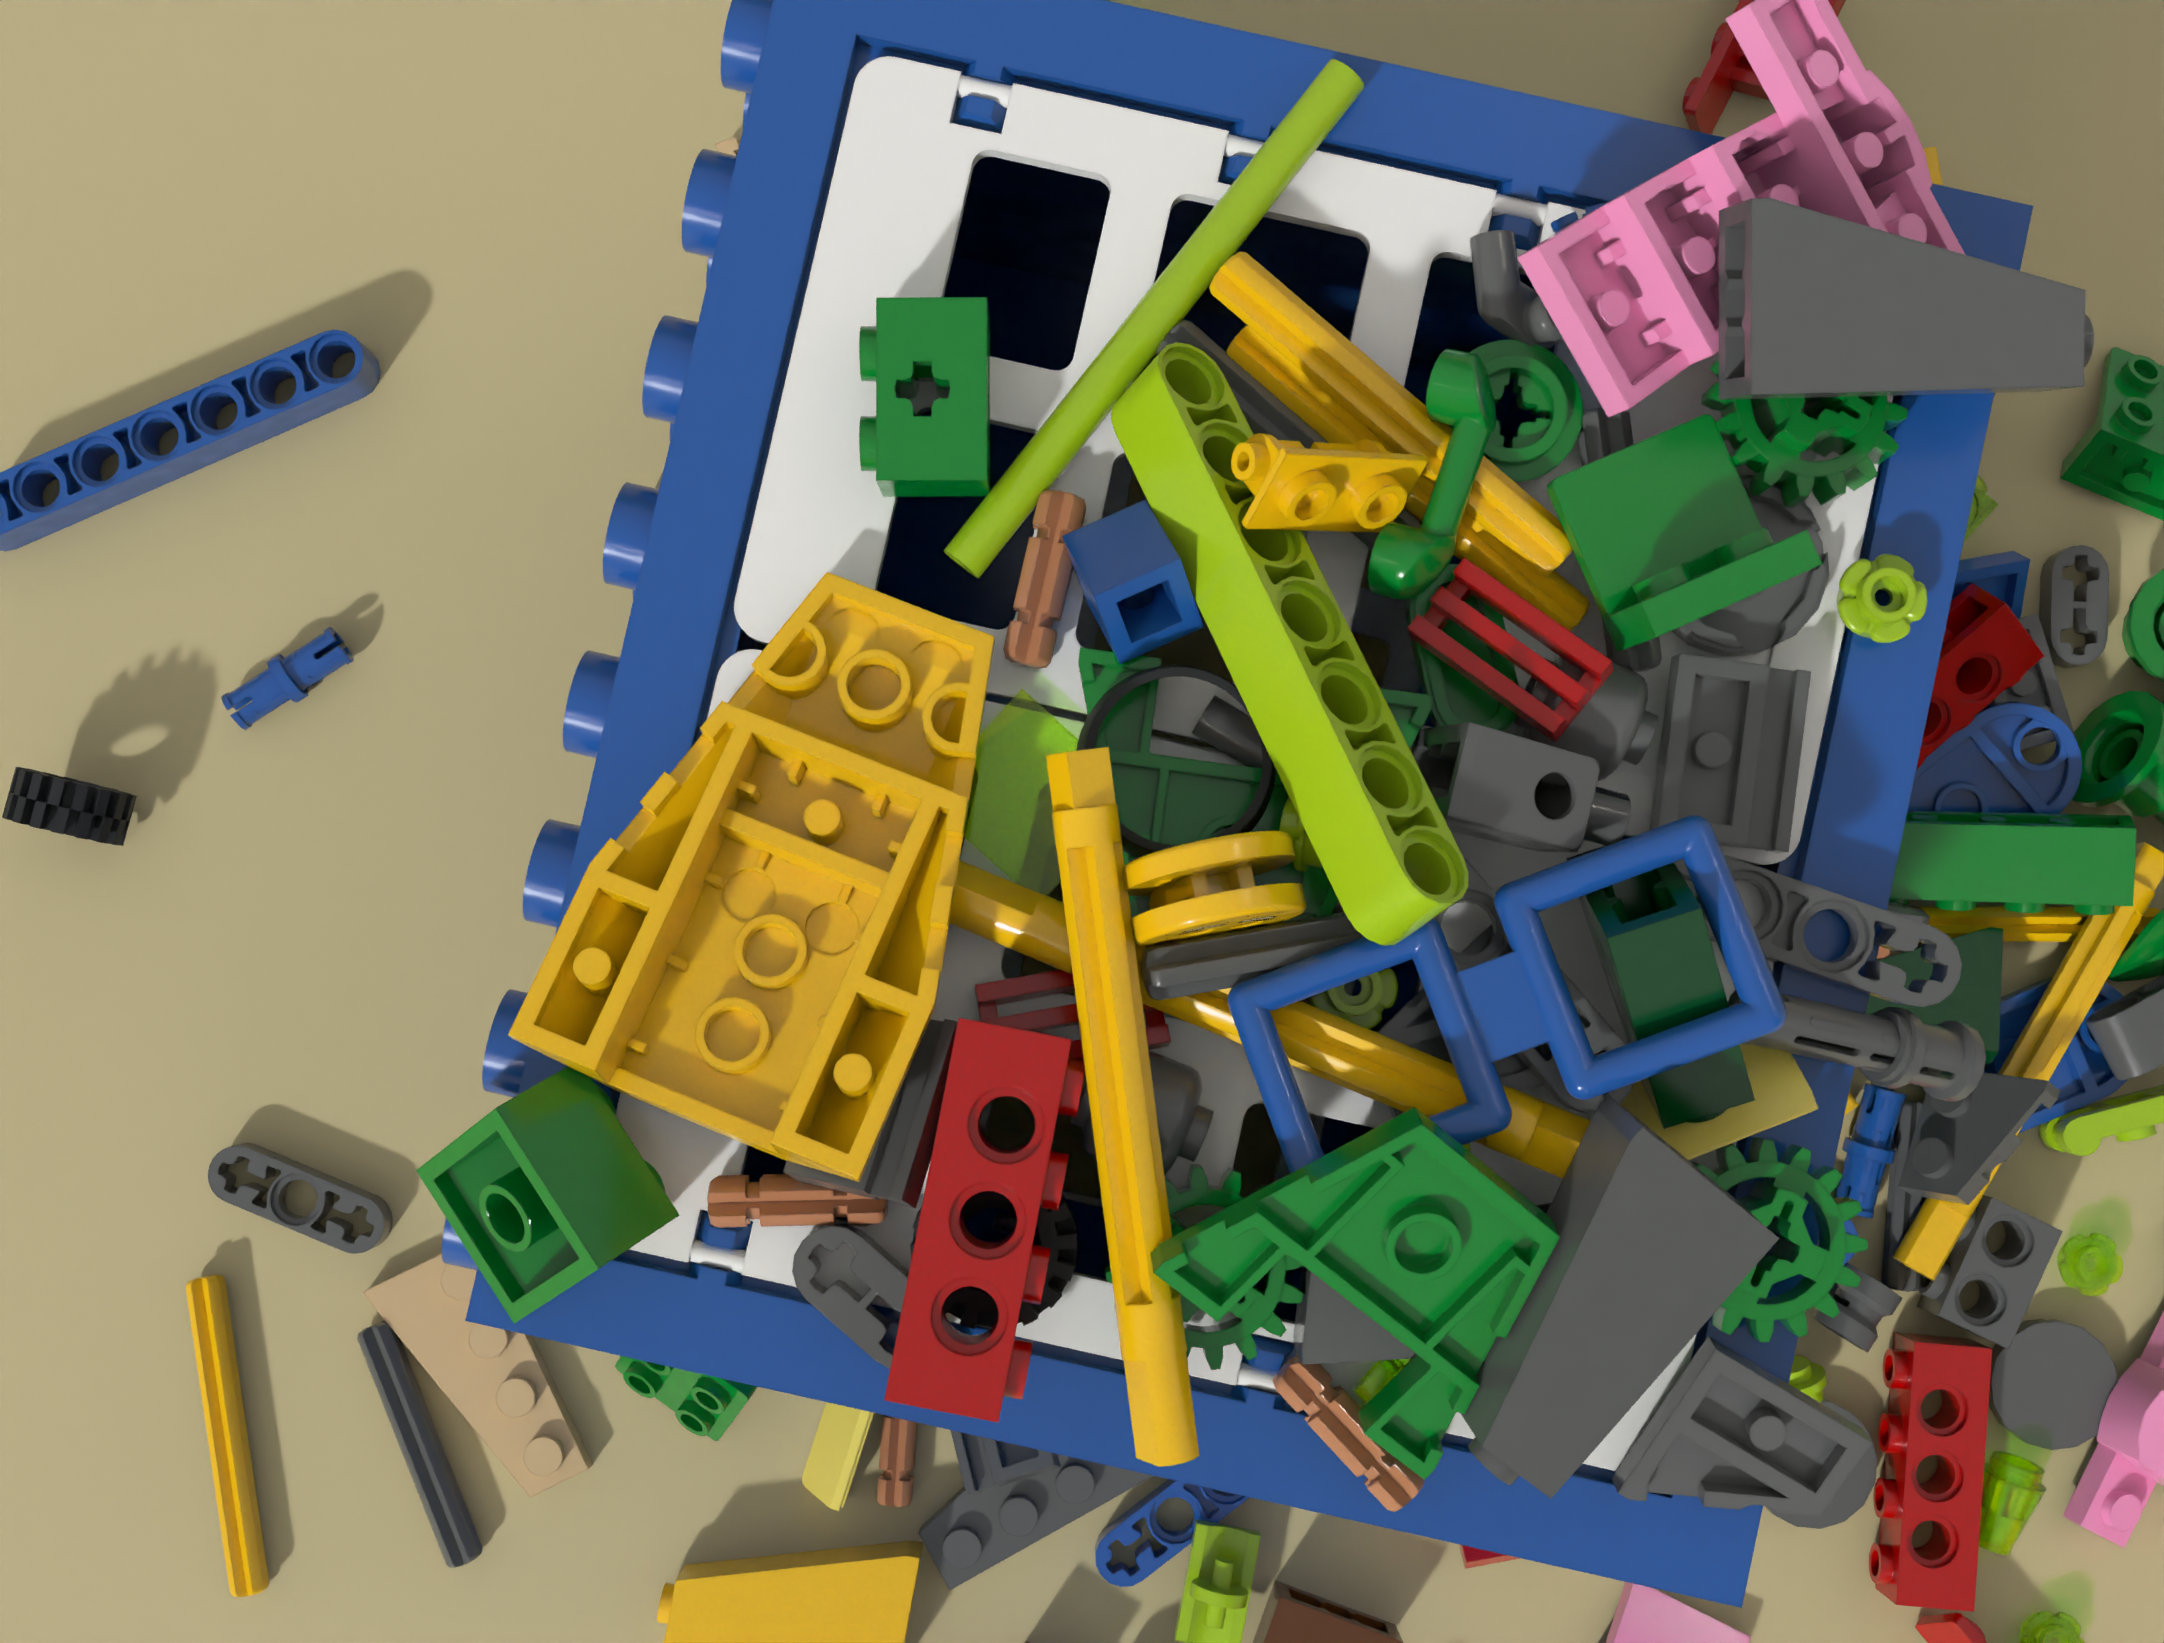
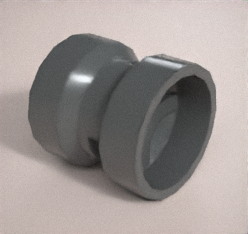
M1846 1263L1844 1266L1851 1269L1861 1278L1858 1287L1843 1286L1837 1283L1838 1288L1832 1298L1835 1300L1840 1313L1832 1318L1816 1309L1811 1317L1846 1341L1868 1353L1878 1338L1876 1326L1883 1317L1893 1315L1903 1298L1870 1275Z

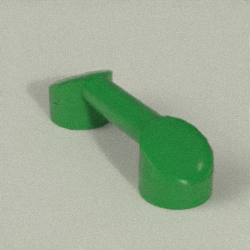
M1448 348L1439 355L1434 364L1427 387V414L1429 419L1434 422L1453 425L1454 427L1421 527L1417 528L1390 522L1383 527L1375 541L1368 569L1369 587L1374 594L1398 600H1406L1418 595L1438 579L1450 563L1455 552L1456 536L1490 434L1494 433L1497 420L1495 399L1489 375L1482 359L1475 353Z

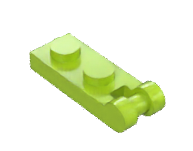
M2164 1084L2097 1101L2045 1122L2039 1126V1137L2042 1143L2049 1149L2078 1156H2088L2094 1153L2099 1148L2102 1138L2115 1135L2118 1142L2151 1137L2157 1133L2155 1124L2164 1122Z

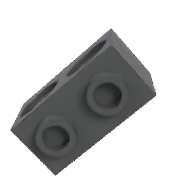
M1983 1195L1936 1279L1933 1281L1922 1275L1921 1287L1919 1288V1293L1922 1295L1917 1303V1307L1979 1337L2009 1349L2063 1231L1997 1199ZM2001 1221L2006 1231L2005 1242L1999 1250L1991 1253L1986 1243L1987 1233L1995 1223ZM1976 1280L1979 1286L1978 1301L1972 1308L1963 1311L1959 1302L1960 1292L1968 1282Z

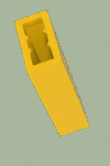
M910 1540L685 1564L675 1580V1584L666 1582L661 1594L657 1622L667 1624L664 1643H905L923 1543Z

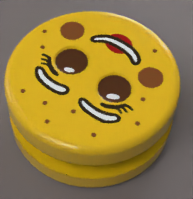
M1256 831L1225 835L1163 849L1127 863L1122 869L1125 891H1128L1129 896H1150V910L1131 919L1135 943L1139 946L1147 947L1165 942L1271 925L1303 913L1306 909V901L1302 884L1278 883L1255 886L1253 877L1283 867L1296 859L1291 836L1283 831Z

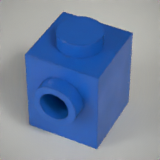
M1146 500L1062 536L1087 604L1119 664L1204 627L1181 559Z

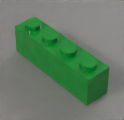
M1907 811L1889 902L1909 905V900H1936L1937 908L1952 911L1973 910L1976 908L1977 902H2004V909L2019 913L2042 912L2045 910V904L2073 905V911L2081 914L2115 913V906H2133L2137 828L2130 815Z

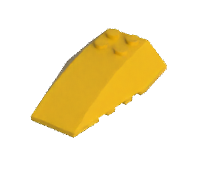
M826 572L751 664L754 671L728 703L721 701L699 728L702 735L670 774L664 771L642 798L640 803L643 808L615 841L610 838L590 862L508 1035L512 1039L618 1092L780 1159L860 1182L936 1007L993 658L994 636Z

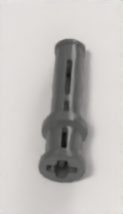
M1736 990L1730 995L1728 1000L1729 1007L1741 1003ZM1780 994L1787 1011L1784 1025L1773 1033L1743 1043L1858 1067L1861 1073L1874 1085L1898 1089L1907 1084L1922 1086L1924 1091L1933 1098L1953 1102L1968 1097L1978 1086L1984 1073L1986 1061L1984 1042L1979 1032L1966 1023L1946 1020L1937 1025L1921 1022L1916 1014L1903 1008L1886 1007L1872 1014H1867ZM1941 1071H1947L1953 1073V1075L1946 1076L1941 1075L1940 1073Z

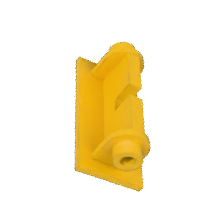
M1262 433L1254 434L1246 442L1239 443L1231 457V467L1234 476L1244 481L1255 496L1241 522L1245 529L1380 533L1386 524L1393 522L1401 513L1406 504L1407 497L1429 462L1425 455L1391 453L1376 440L1365 439L1355 444L1314 442L1311 448L1308 449L1300 441L1277 440L1270 434Z

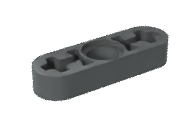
M243 1143L227 1147L217 1153L209 1165V1185L213 1193L221 1200L341 1251L352 1254L366 1252L383 1243L392 1229L393 1219L388 1204L378 1195L259 1145ZM247 1158L250 1160L247 1171L262 1179L275 1177L276 1169L280 1170L281 1174L273 1181L270 1188L254 1182L236 1188L234 1185L237 1176L228 1170L230 1164L243 1162ZM294 1180H304L310 1183L316 1191L317 1203L314 1210L308 1216L295 1215L286 1206L285 1191ZM268 1192L267 1202L262 1200V1197ZM335 1193L340 1196V1199L333 1206ZM364 1207L368 1210L366 1221L374 1225L373 1232L368 1231L355 1238L351 1235L353 1224L336 1216L327 1220L326 1227L322 1226L320 1222L328 1215L331 1208L346 1214H352Z

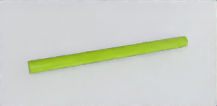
M1335 59L1328 61L943 551L960 567L978 579L981 577L1036 507L1038 497L1042 491L1051 488L1110 413L1112 406L1131 386L1157 353V348L1163 338L1183 320L1209 287L1220 267L1235 254L1364 90L1363 81L1350 67Z

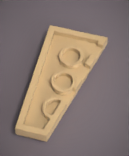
M442 1254L363 1291L362 1293L530 1498L588 1470L593 1465L534 1337L465 1321L477 1270L444 1263Z

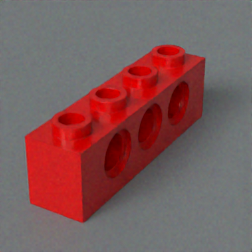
M1973 583L1951 601L1916 770L1923 764L1926 757L1954 733L1967 727L1982 709L2004 690L2017 684L2026 672L2045 656L2009 606Z
M963 1017L958 1018L887 1382L885 1401L999 1422L1003 1396L1022 1400L1033 1342L1014 1339L1021 1302L1041 1304L1051 1248L1032 1245L1040 1207L1058 1211L1069 1154L1050 1151L1057 1114L1076 1117L1085 1074L1083 1060L1068 1058L1072 1038ZM1002 1096L1016 1097L1025 1102L1031 1109L1035 1118V1131L1031 1139L1023 1146L1011 1150L1000 1149L992 1145L985 1138L980 1124L981 1114L986 1104L995 1098ZM983 1191H994L1008 1198L1013 1204L1017 1215V1224L1012 1233L996 1242L981 1241L971 1235L963 1221V1207L971 1196ZM977 1287L992 1296L998 1308L999 1318L988 1331L978 1335H967L957 1331L949 1323L945 1314V1300L953 1291L959 1288Z
M1893 1332L1892 1349H1887L1884 1354L1883 1380L1886 1387L1889 1388L1888 1413L1881 1415L1878 1425V1442L1881 1451L1885 1453L1883 1478L1877 1479L1873 1493L1874 1510L1877 1517L1880 1518L1879 1542L1872 1544L1869 1553V1573L1871 1580L1876 1583L1875 1589L1895 1605L1974 1612L1992 1348L1969 1338ZM1939 1389L1942 1396V1404L1939 1411L1934 1416L1923 1419L1921 1403L1924 1397L1929 1392ZM1935 1455L1937 1470L1934 1476L1924 1483H1918L1916 1470L1919 1463L1924 1458ZM1931 1521L1933 1525L1931 1538L1923 1546L1913 1548L1911 1540L1914 1529L1922 1522Z

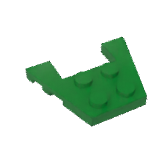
M1080 648L1078 667L1087 715H1089L1100 698L1113 686L1135 673L1161 666V658L1138 656L1119 664L1113 652ZM1159 679L1144 683L1131 690L1114 705L1103 721L1095 743V748L1109 747L1119 821L1139 836L1163 844L1182 845L1213 838L1230 828L1246 812L1258 790L1262 769L1152 754L1149 748ZM1380 688L1410 749L1431 711L1433 695ZM1277 771L1271 799L1260 821L1251 832L1279 831L1283 810L1289 795ZM1123 851L1125 865L1137 859ZM1293 862L1278 869L1253 876L1255 886L1278 883L1302 884L1306 901L1305 911L1296 917L1282 922L1332 914L1338 902V898L1324 869L1320 867L1310 866L1307 872L1298 871L1294 868ZM1129 896L1131 918L1150 910V896Z
M1413 1107L1160 1243L1150 1255L1153 1273L1217 1322L1284 1255H1290L1417 1355L1358 1412L1363 1433L1425 1480L1435 1470L1444 1453L1440 1442L1456 1412L1465 1414L1480 1387L1476 1375L1497 1336L1507 1337L1555 1248L1560 1235L1551 1217L1416 1107Z

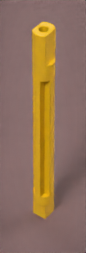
M1109 747L1046 755L1053 808L1051 813L1135 1453L1137 1459L1158 1467L1172 1466L1194 1460L1200 1455L1186 1354L1187 1343L1181 1296L1178 1291L1153 1273L1150 1255L1160 1243L1172 1238L1136 949L1131 925L1128 891H1125L1122 874L1125 864Z
M2146 842L2136 843L2133 906H2115V913L2088 915L1999 1070V1075L2049 1081L2156 895L2154 891L2164 876L2163 852ZM2001 1163L1993 1169L1989 1182L1969 1205L1926 1198L1895 1251L1893 1258L1934 1281Z
M959 860L949 923L1069 974H1073L1064 903ZM1135 943L1143 1004L1242 1044L1227 1003L1228 994L1232 988L1164 1000L1152 999L1147 994L1141 976L1140 961H1142L1143 949L1146 947ZM1301 1001L1271 1011L1289 1063L1294 1067L1402 1112L1416 1107L1429 1117L1467 1103L1452 1063ZM1502 1085L1512 1109L1511 1122L1503 1131L1475 1142L1563 1179L1591 1121L1519 1090Z

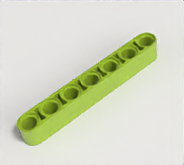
M1178 342L1166 345L1112 406L1111 421L1114 432L1155 517L1181 559L1193 597L1345 915L1353 927L1366 939L1379 945H1396L1463 898L1468 888V870L1464 857L1302 531L1245 529L1241 523L1255 496L1244 481L1234 476L1231 467V457L1235 447L1239 443L1246 442L1254 434L1224 374L1216 362L1202 350L1190 344Z

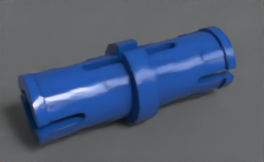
M328 627L324 630V633L290 655L284 657L278 654L268 660V669L232 692L222 695V702L226 710L231 708L238 710L230 716L242 729L247 730L253 723L290 699L294 702H299L309 695L307 688L343 665L353 662L352 653L348 647L342 649L341 646H338L344 643L343 639L332 627Z
M1865 1083L1861 1106L1851 1138L1845 1136L1842 1150L1847 1152L1843 1165V1176L1837 1187L1835 1198L1848 1197L1859 1201L1862 1211L1857 1216L1873 1218L1886 1164H1893L1896 1151L1891 1149L1898 1118L1907 1094L1900 1091L1893 1092L1894 1090Z

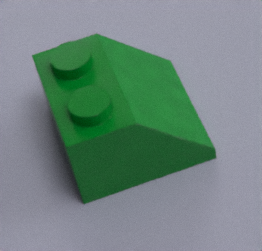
M568 1066L493 1109L416 1170L514 1324L679 1216V1213L665 1193V1187L660 1175L651 1164L642 1158L617 1119L613 1103L607 1093L595 1084L590 1077Z

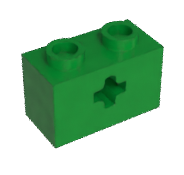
M987 297L876 298V326H861L859 338L861 381H876V416L860 417L859 452L861 471H876V481L883 497L987 496L990 492V318ZM919 382H935L936 391L940 398L933 401L932 416H916L912 402L909 400L917 397Z

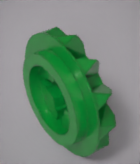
M1508 339L1484 344L1470 353L1477 354L1487 369L1495 405L1499 402L1504 390L1509 385V379L1514 378L1513 393H1517L1516 402L1518 408L1531 411L1532 416L1546 417V419L1536 418L1533 422L1521 423L1515 430L1507 448L1503 447L1504 436L1500 435V424L1496 420V427L1494 433L1490 434L1484 456L1517 483L1540 479L1556 468L1568 456L1579 437L1582 427L1583 403L1577 381L1560 358L1537 344L1533 343L1534 347L1519 340Z

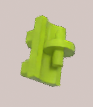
M1196 1519L1175 1629V1641L1186 1643L1242 1642L1261 1538L1260 1531Z

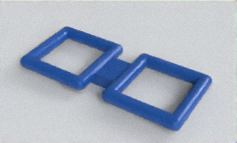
M1690 815L1504 884L1495 894L1494 905L1512 952L1458 972L1440 924L1433 918L1396 945H1379L1362 937L1236 984L1228 994V1007L1290 1174L1324 1156L1271 1011L1411 959L1414 961L1467 1099V1103L1434 1114L1428 1118L1461 1145L1501 1132L1508 1127L1512 1119V1109L1494 1062L1539 1045L1549 1044L1568 1093L1576 1099L1588 1100L1779 1030L1787 1018L1786 1007L1709 821L1698 815ZM1683 859L1741 1003L1594 1056L1538 912Z

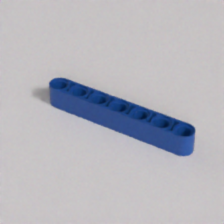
M340 330L325 331L0 472V551L6 552L21 548L366 397L374 391L379 383L381 373L379 361L373 352L349 333ZM354 353L356 360L352 371L345 377L333 378L332 369L336 359L343 354ZM288 378H295L297 386L292 398L285 403L276 404L274 395L279 383ZM236 403L238 410L236 419L229 427L218 430L216 423L218 413L226 405ZM177 428L178 442L175 448L168 454L160 455L158 447L161 437L170 429ZM118 454L119 467L117 472L110 479L103 481L100 473L102 464L109 456ZM58 479L60 485L58 497L49 506H44L42 499L44 489L50 482Z

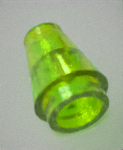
M2003 1451L1992 1452L1989 1463L1984 1464L1979 1536L1980 1547L2002 1555L2011 1554L2014 1544L2017 1542L2047 1490L2041 1483L2045 1473L2042 1467L2015 1454Z

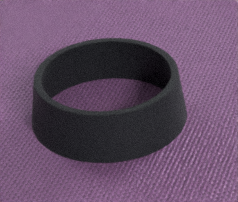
M1185 665L1158 666L1140 671L1123 679L1100 698L1085 720L1077 742L1076 751L1095 749V743L1102 723L1114 705L1136 687L1160 678L1190 677L1207 681L1225 690L1243 706L1248 714L1249 712L1236 685L1224 677L1197 667ZM1260 735L1259 739L1263 756L1262 774L1255 797L1242 817L1226 831L1215 837L1251 832L1260 821L1268 806L1274 788L1276 768ZM1120 822L1122 848L1124 852L1131 856L1140 858L1163 849L1178 846L1148 840L1134 833Z

